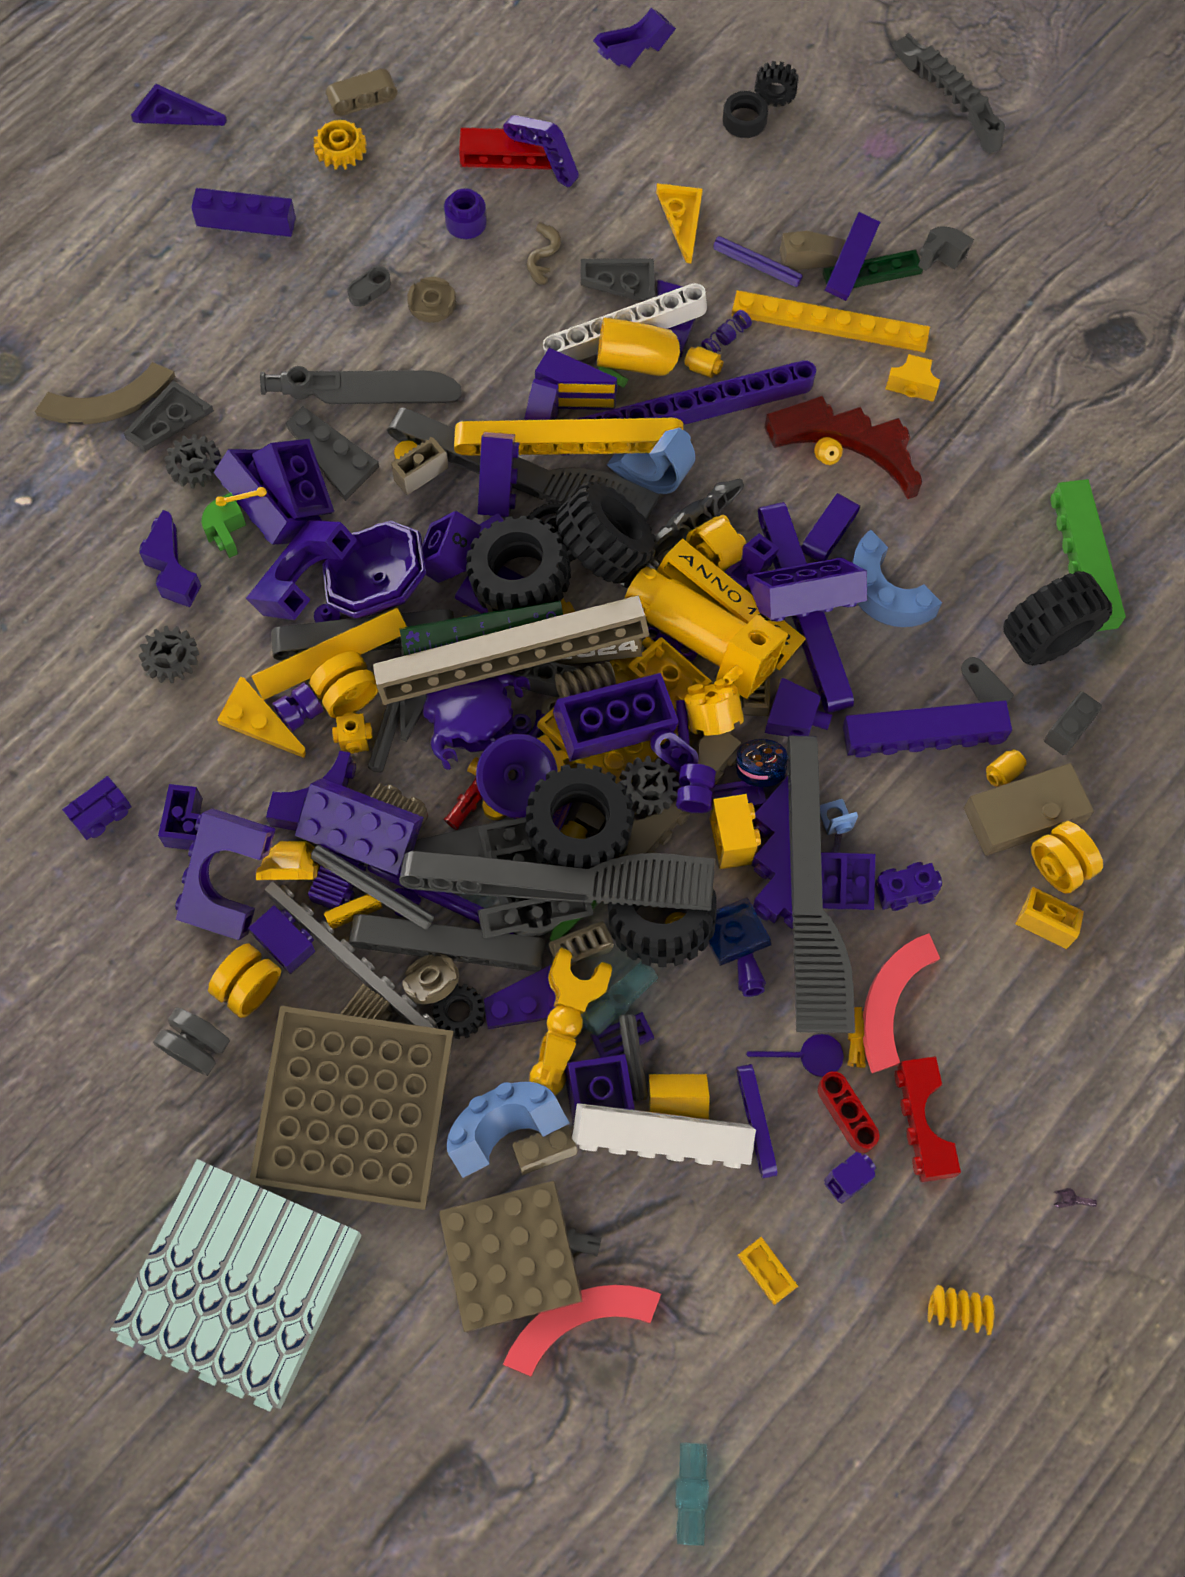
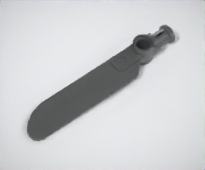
M295 366L289 369V371H282L281 374H265V372H260L261 395H265L266 392H282L283 395H291L295 399L302 400L309 397L310 394H314L326 404L454 403L461 398L462 391L461 385L453 378L443 373L427 370L308 371L302 366Z

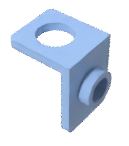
M843 799L820 805V817L827 835L834 833L843 834L852 830L858 814L857 812L849 814ZM831 808H837L841 811L842 816L833 818L830 821L827 817V811Z

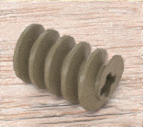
M605 662L604 666L596 664L593 669L590 666L585 667L583 671L575 669L573 674L569 671L564 672L563 676L556 674L555 684L560 698L615 685L616 679L611 663Z

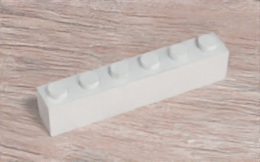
M577 1103L572 1140L580 1145V1149L587 1151H597V1147L609 1148L608 1152L625 1155L626 1151L630 1150L638 1151V1156L655 1158V1154H664L666 1159L673 1161H684V1157L695 1158V1162L699 1164L712 1165L714 1160L723 1161V1165L727 1167L741 1168V1164L751 1165L756 1129L742 1123Z

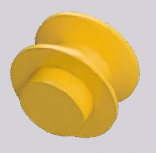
M831 437L820 439L814 448L815 457L826 465L837 463L843 453L841 444Z

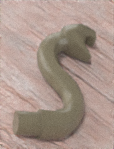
M539 222L536 231L549 239L551 244L533 251L528 256L527 268L536 283L545 285L548 277H544V275L550 272V268L537 266L536 263L539 259L549 257L557 252L561 245V237L555 228Z

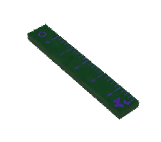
M557 600L399 628L404 656L563 615L561 601Z

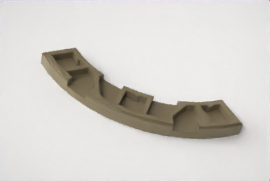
M152 362L133 382L106 395L72 398L47 392L35 412L39 417L66 424L68 422L95 424L115 420L141 409V405L152 398L158 397L176 376L174 371Z

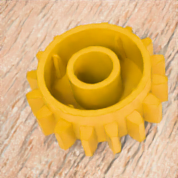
M334 120L327 124L325 123L321 129L317 130L318 136H314L315 155L318 156L319 162L324 161L326 167L333 164L334 169L337 170L339 165H342L345 170L347 169V164L350 163L352 166H356V159L363 160L362 154L366 153L365 135H362L361 128L355 127V123H350L346 120Z

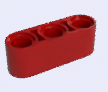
M836 1071L826 1073L818 1085L819 1097L854 1151L858 1153L869 1152L880 1139L878 1128L846 1078ZM825 1082H835L839 1087V1092H829L825 1087ZM841 1107H851L855 1112V1118L848 1119L844 1117ZM859 1131L867 1132L871 1137V1143H861L858 1140L857 1133Z

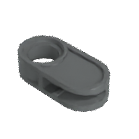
M375 266L352 281L347 288L351 304L358 307L365 306L387 291L391 285L388 269L382 266ZM376 276L386 278L382 283H375L373 281V278Z

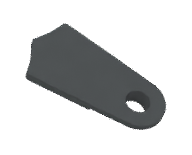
M970 657L963 662L961 666L962 674L980 703L1006 700L1008 705L1014 694L982 660ZM969 667H975L977 673H971Z

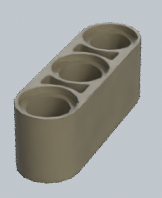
M378 69L330 84L326 89V96L334 113L339 116L389 102L397 95L396 86L389 71L386 69Z

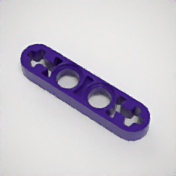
M752 1064L738 1066L736 1068L737 1078L748 1125L756 1129L753 1147L762 1179L777 1176L776 1160Z

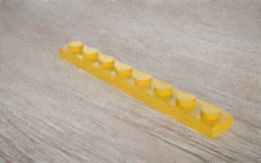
M736 290L731 314L733 316L737 311L743 310L754 321L924 353L930 326Z

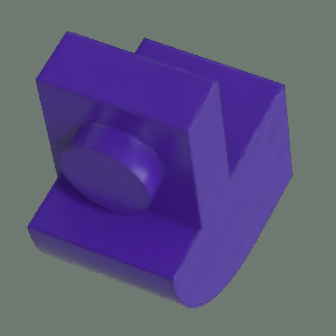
M759 533L744 545L741 561L731 565L724 572L747 590L749 588L747 575L768 571L779 551V547Z

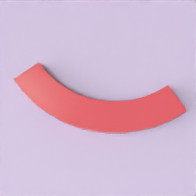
M929 933L912 940L895 952L881 967L869 988L863 1012V1043L872 1074L901 1063L896 1051L893 1032L895 1008L903 988L913 975L927 965L940 960Z
M626 1285L597 1286L581 1290L583 1302L539 1313L517 1337L503 1365L532 1377L542 1356L558 1338L573 1328L595 1319L621 1317L636 1319L650 1324L661 1294L645 1288Z

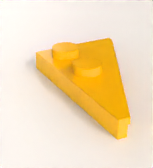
M657 183V196L685 263L692 264L703 189Z
M240 676L217 719L218 723L304 758L306 748L246 679Z

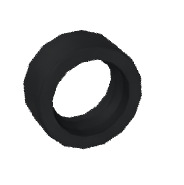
M739 91L727 98L723 110V125L729 133L739 138H751L759 135L764 130L767 124L768 104L762 96L752 91ZM740 108H748L755 111L759 117L751 121H743L733 116L732 112Z

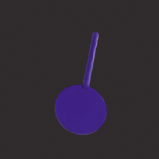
M816 1034L809 1037L804 1042L801 1052L747 1051L746 1053L748 1057L801 1058L804 1068L809 1073L818 1077H823L831 1071L837 1072L844 1059L840 1043L835 1038L826 1034Z

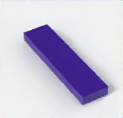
M858 212L824 291L847 301L880 221Z

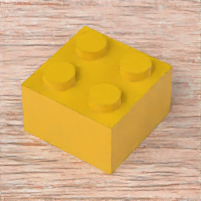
M747 794L713 799L709 819L719 868L726 869L751 865L754 856L758 852V846L761 845L759 830L754 829L752 820L755 819L753 803H748Z

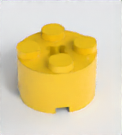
M724 514L714 517L693 529L686 537V542L722 571H726L731 565L741 561L744 545L747 544L745 538L741 534H737L730 524L728 517Z
M719 679L714 684L705 686L703 684H694L688 687V694L685 696L684 701L691 732L697 734L696 730H701L704 735H718L735 729L734 724L739 721L740 725L744 722L739 690L736 685H726L723 679Z

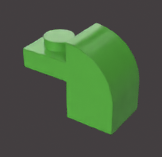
M228 493V494H226V495H224V496H222V497H225V498H226V497H230V496H233V495H232V493ZM214 500L203 512L202 526L208 542L214 540L219 551L225 550L228 557L231 558L238 555V551L230 533L246 526V522L236 501L228 502L225 506H217L216 500Z

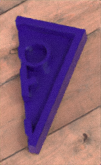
M158 84L152 87L131 114L132 121L135 123L224 126L227 122L226 115Z

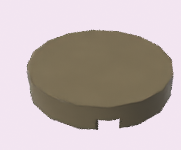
M425 277L420 279L421 282H418L416 285L414 283L410 287L407 294L408 308L417 319L428 323L439 322L447 319L453 313L456 307V293L454 288L445 279Z
M431 954L416 960L408 967L405 972V981L403 980L402 982L406 995L413 1002L424 1005L435 1003L448 996L454 990L459 979V971L453 959L443 954H440L441 957H434Z

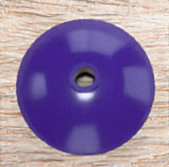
M526 734L505 735L494 740L483 751L476 769L477 787L483 800L494 811L510 817L526 816L529 795L535 791L536 783L540 779L546 781V774L552 770L558 773L557 764L549 748L537 738ZM513 769L516 773V776L514 779L510 780L508 777V773L510 770Z

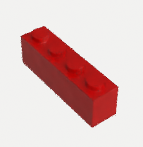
M460 128V167L552 170L543 146L512 140L506 135L504 129Z

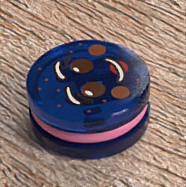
M753 739L745 742L737 751L736 772L738 777L743 782L756 787H769L780 783L787 773V751L780 743L770 739Z

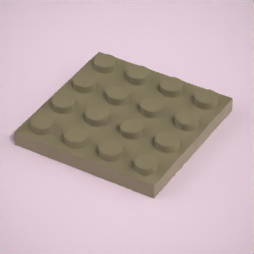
M555 1181L439 1211L464 1332L583 1302Z

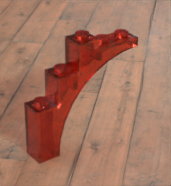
M823 396L766 415L764 429L774 448L797 443H817L824 437H831L838 441L842 448L852 450L884 469L896 481L907 499L918 495L922 485V478L919 471H915L911 463L910 453L906 450L910 434L899 418L872 427L869 416L864 414L861 407L834 415L831 405L826 404Z

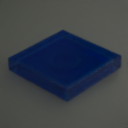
M748 897L716 910L715 932L713 938L709 940V947L720 966L772 945L771 938Z

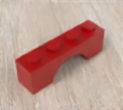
M937 1057L902 1061L897 1067L898 1070H895V1082L897 1087L902 1089L904 1099L900 1100L902 1114L904 1117L907 1116L910 1127L906 1129L908 1143L910 1146L913 1145L916 1156L912 1158L915 1175L920 1176L921 1182L954 1178L961 1173L955 1143L938 1137L929 1127L925 1117V1105L928 1097L942 1086Z

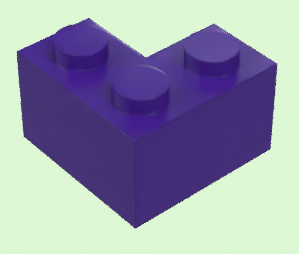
M169 784L158 837L165 847L189 850L192 842L196 840L198 831L195 830V824L200 815L203 801L197 787Z

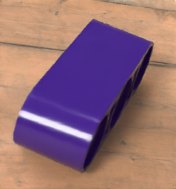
M837 493L805 538L801 546L803 553L818 562L827 560L860 510V505Z

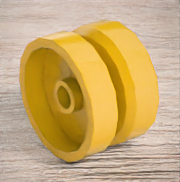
M355 651L344 652L327 660L314 672L309 682L314 694L322 700L323 707L327 713L335 719L338 716H343L345 713L359 711L371 702L378 693L375 675L372 671L367 670L366 662Z
M1070 821L1062 822L1052 829L1050 835L1042 836L1033 842L1031 846L1033 860L1041 874L1054 888L1065 894L1073 892L1082 885L1084 880H1090L1103 869V859L1093 840L1082 828Z
M250 943L239 946L229 954L215 971L208 985L209 994L220 1003L228 1001V1009L239 1018H245L253 1013L267 999L275 988L282 971L270 959L261 960V952Z

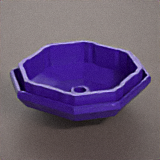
M394 521L379 523L370 528L351 533L357 541L342 560L326 559L322 564L327 606L355 619L365 618L405 604L427 573L420 532Z

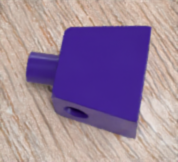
M781 678L765 733L786 737L809 736L812 726L828 730L832 715L817 710L821 699L818 694L785 678Z

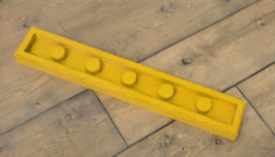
M396 607L261 670L251 677L262 699L265 700L310 679L322 664L338 654L355 651L361 655L400 637L399 628L407 627L399 608Z

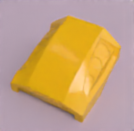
M279 841L270 849L269 855L263 858L261 866L257 868L256 880L315 879L320 867L319 863L311 859V853L315 846L308 841Z

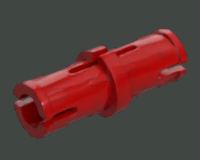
M476 777L466 792L458 796V802L443 819L455 830L459 829V826L470 812L476 810V804L481 799Z

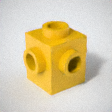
M348 712L343 714V716L336 717L337 727H332L334 743H339L341 751L350 752L351 754L369 751L368 739L373 738L370 722H365L364 714Z

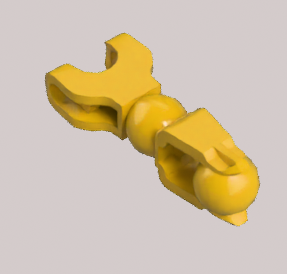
M562 947L556 953L548 974L549 985L556 997L555 1008L550 1011L547 1017L548 1032L545 1033L541 1042L538 1063L533 1066L529 1077L530 1082L547 1087L554 1095L560 1093L565 1086L566 1075L564 1069L576 1046V1039L574 1038L580 1034L583 1027L581 1014L585 1012L588 1003L594 1002L606 992L612 972L611 964L601 962L595 968L589 980H579L573 976L570 970L571 952Z

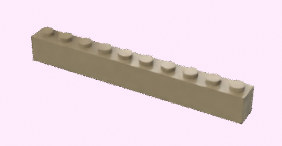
M638 595L375 663L373 667L376 686L383 705L641 639L648 637L649 632L645 613Z

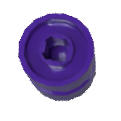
M306 683L293 689L290 697L284 695L272 703L276 713L291 732L304 725L306 718L311 720L324 711L319 700Z
M702 764L683 765L680 768L679 785L681 788L677 792L676 807L689 813H706L711 811L713 792L710 789L714 788L716 771Z

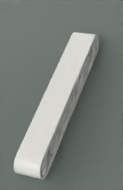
M690 284L552 334L543 341L544 353L551 348L578 361L598 354L603 317L643 323L665 329L698 318L707 311L705 288L700 284Z

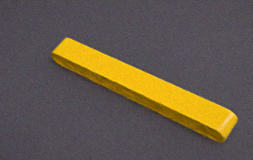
M677 418L463 421L455 425L454 451L459 455L481 456V437L484 432L515 434V442H519V455L650 453L665 431L676 428L683 430V422Z

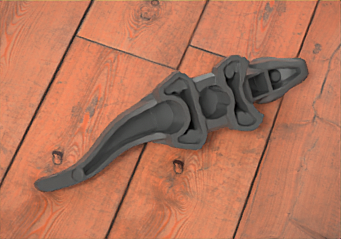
M742 479L715 484L707 497L689 504L679 513L673 515L655 535L657 547L654 557L658 559L663 552L674 547L682 538L686 541L687 534L710 519L720 516L721 510L731 504L744 488ZM636 575L630 581L622 583L621 586L628 588Z

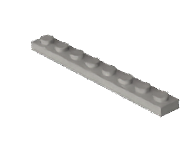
M272 881L265 888L270 899L280 908L286 909L302 928L366 986L391 1004L392 1009L408 1024L430 1028L437 1026V1023L428 1014L424 1013L421 1016L414 1009L417 1005L407 995L404 994L400 997L394 991L396 986L386 976L380 979L373 972L375 967L366 958L363 957L359 960L353 954L355 949L346 940L342 939L339 942L333 936L335 931L325 921L319 924L312 917L315 913L305 903L302 902L298 905L292 899L295 895L285 885L278 887Z

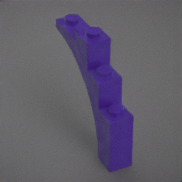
M787 776L757 810L755 819L752 820L753 827L759 830L760 837H767L769 839L754 856L752 866L760 877L770 879L768 884L756 896L752 907L755 908V913L763 920H770L772 923H775L782 916L786 925L793 929Z

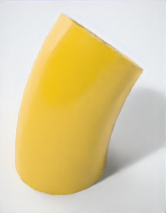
M603 317L598 345V367L633 371L654 376H663L673 370L679 358L680 344L677 336L671 330L643 323Z

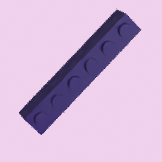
M1006 700L847 715L842 726L847 756L855 755L859 758L881 752L884 755H892L902 750L920 752L925 748L934 747L937 750H944L954 745L973 747L978 743L989 742L991 745H997L1006 741L1012 732Z

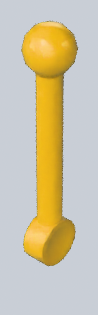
M259 487L256 491L226 498L220 496L216 498V505L225 506L228 502L254 496L264 497L267 494V490L264 487Z

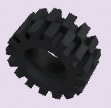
M772 61L771 66L769 63L764 64V67L761 66L759 71H757L755 92L762 96L768 105L774 103L773 106L777 107L778 103L781 106H785L786 102L790 104L797 94L799 76L796 74V69H791L789 64L785 67L784 62L781 61L779 65H776V61ZM771 83H779L782 85H773Z
M457 983L454 990L448 996L433 1003V1016L438 1029L454 1031L455 1039H460V1036L470 1037V1034L472 1032L474 1034L477 1033L478 1027H482L484 1023L485 1007L482 997L475 988H468L467 984L458 986ZM456 1001H463L470 1007V1014L463 1021H454L448 1015L450 1005Z

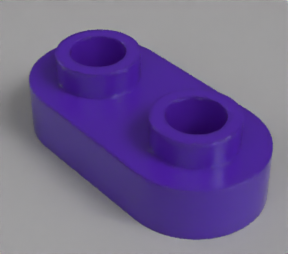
M661 729L652 736L650 746L653 752L676 771L680 772V768L686 764H698V753L671 730ZM663 739H666V742L663 745H660L661 741ZM685 753L684 757L679 760L681 754Z

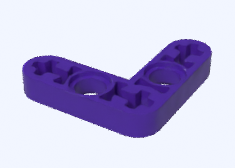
M512 115L503 124L504 132L512 140L543 146L555 177L562 185L571 187L579 178L578 170L565 137L556 124Z

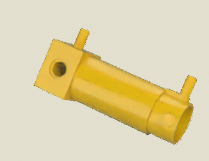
M648 566L643 568L631 582L625 599L639 595L647 622L720 667L715 680L723 679L726 685H736L739 695L747 699L774 672L788 636L783 630L758 615L750 622L745 623L675 579L670 580Z

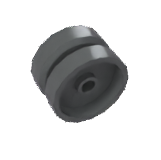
M176 1007L167 1021L180 1035L168 1029L160 1030L152 1043L187 1067L208 1076L216 1062L203 1049L215 1054L223 1053L230 1039L206 1020Z

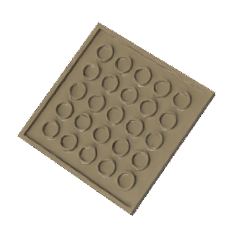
M280 1006L249 1183L426 1210L454 1031Z

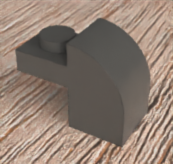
M945 226L933 228L930 230L925 244L920 251V256L922 257L918 267L927 271L939 260L955 269L966 259L974 239L955 228Z

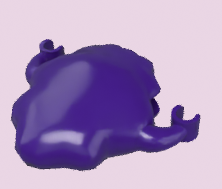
M505 673L426 694L423 715L430 723L434 724L431 748L435 756L441 760L444 769H451L447 759H454L458 762L456 751L452 748H465L470 753L482 752L494 740L510 734L513 730L512 701L505 696L504 687L513 686L515 695L521 698L523 697V691L520 687H526L530 690V683L526 677H516Z

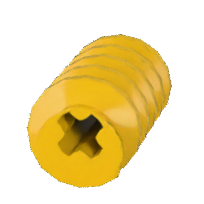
M937 1285L929 1300L928 1323L931 1322L934 1315L937 1316L938 1325L942 1326L945 1318H949L950 1328H954L957 1321L960 1320L962 1330L966 1331L969 1324L973 1323L975 1333H979L981 1326L984 1325L987 1335L990 1336L994 1326L995 1306L990 1295H984L981 1300L980 1295L976 1292L972 1293L969 1297L966 1290H960L957 1295L956 1290L950 1287L944 1293L943 1286Z

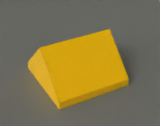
M1032 886L1015 924L1067 949L1080 934L1084 911Z
M649 1074V1112L709 1119L710 1096L707 1074Z

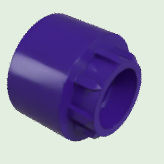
M467 188L458 189L447 197L444 203L446 228L449 233L460 239H472L479 236L485 230L487 224L486 205L483 197L474 190Z

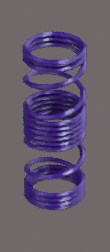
M743 310L737 311L733 315V320L728 319L715 332H712L710 339L706 338L701 342V347L707 349L705 345L707 343L713 352H720L721 348L712 340V335L716 334L719 342L728 346V344L736 339L737 334L734 328L727 324V322L733 321L736 329L743 333V329H748L752 325L750 316ZM740 316L745 320V322H746L747 324H745V323L741 320ZM735 323L741 327L742 331L738 329Z

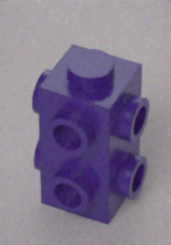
M923 862L913 863L907 866V869L897 871L895 868L885 870L880 873L875 882V888L882 909L891 908L892 911L904 909L909 903L918 902V904L932 902L942 887L939 871L934 870L932 863L923 865Z

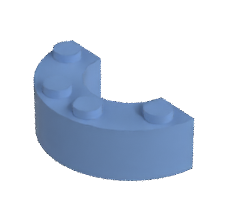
M676 428L665 431L650 453L614 454L607 465L621 478L655 493L669 494L678 488L694 465L695 451L690 441V435L685 430Z
M872 530L868 531L858 543L852 560L853 564L867 570V601L857 604L870 617L890 626L913 627L934 619L942 602L924 584L914 589H902L888 582L883 576L880 567L884 562L888 547Z
M505 1082L470 1101L469 1106L458 1116L448 1134L447 1151L462 1178L490 1164L489 1156L493 1147L507 1134L519 1129L531 1128L539 1131L544 1137L569 1124V1121L555 1095L547 1087L534 1082Z

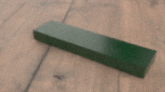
M917 250L864 260L853 288L922 274L923 269L918 267L920 258ZM835 266L823 268L822 274L826 285Z

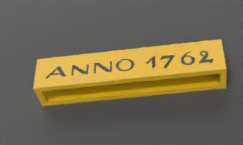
M683 538L665 555L656 570L670 580L675 579L745 623L750 622L758 615L786 632L788 636L776 665L779 671L806 639L784 620L771 621L759 613L751 593Z

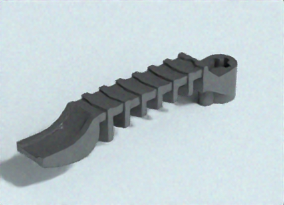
M909 33L897 41H892V48L909 69L914 70L918 68L920 62V77L922 79L928 78L930 83L936 82L937 88H944L945 96L952 95L953 104L960 103L961 112L969 111L968 121L981 141V148L991 153L999 151L1003 145L1005 124L994 115L988 102L989 98L983 96L979 88L973 87L970 80L967 81L964 78V74L959 73L956 70V66L951 65L946 57L943 58L940 55V51L935 50L932 45L929 47L922 46Z

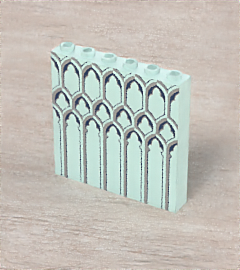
M197 1159L111 1331L119 1334L116 1339L117 1341L133 1347L135 1342L145 1346L146 1348L143 1353L160 1360L162 1355L173 1359L171 1366L188 1373L189 1369L192 1368L201 1372L198 1378L215 1386L217 1380L227 1384L226 1391L243 1399L245 1393L256 1398L254 1405L267 1411H271L273 1406L281 1409L362 1235L359 1231Z

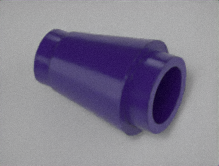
M746 952L738 955V989L742 991L745 997H754L762 994L765 991L766 981L753 953Z

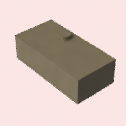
M1071 763L972 795L964 806L966 815L985 856L1039 839L1044 835H1050L1052 829L1062 822L1070 821L1076 825L1086 823L1094 812Z

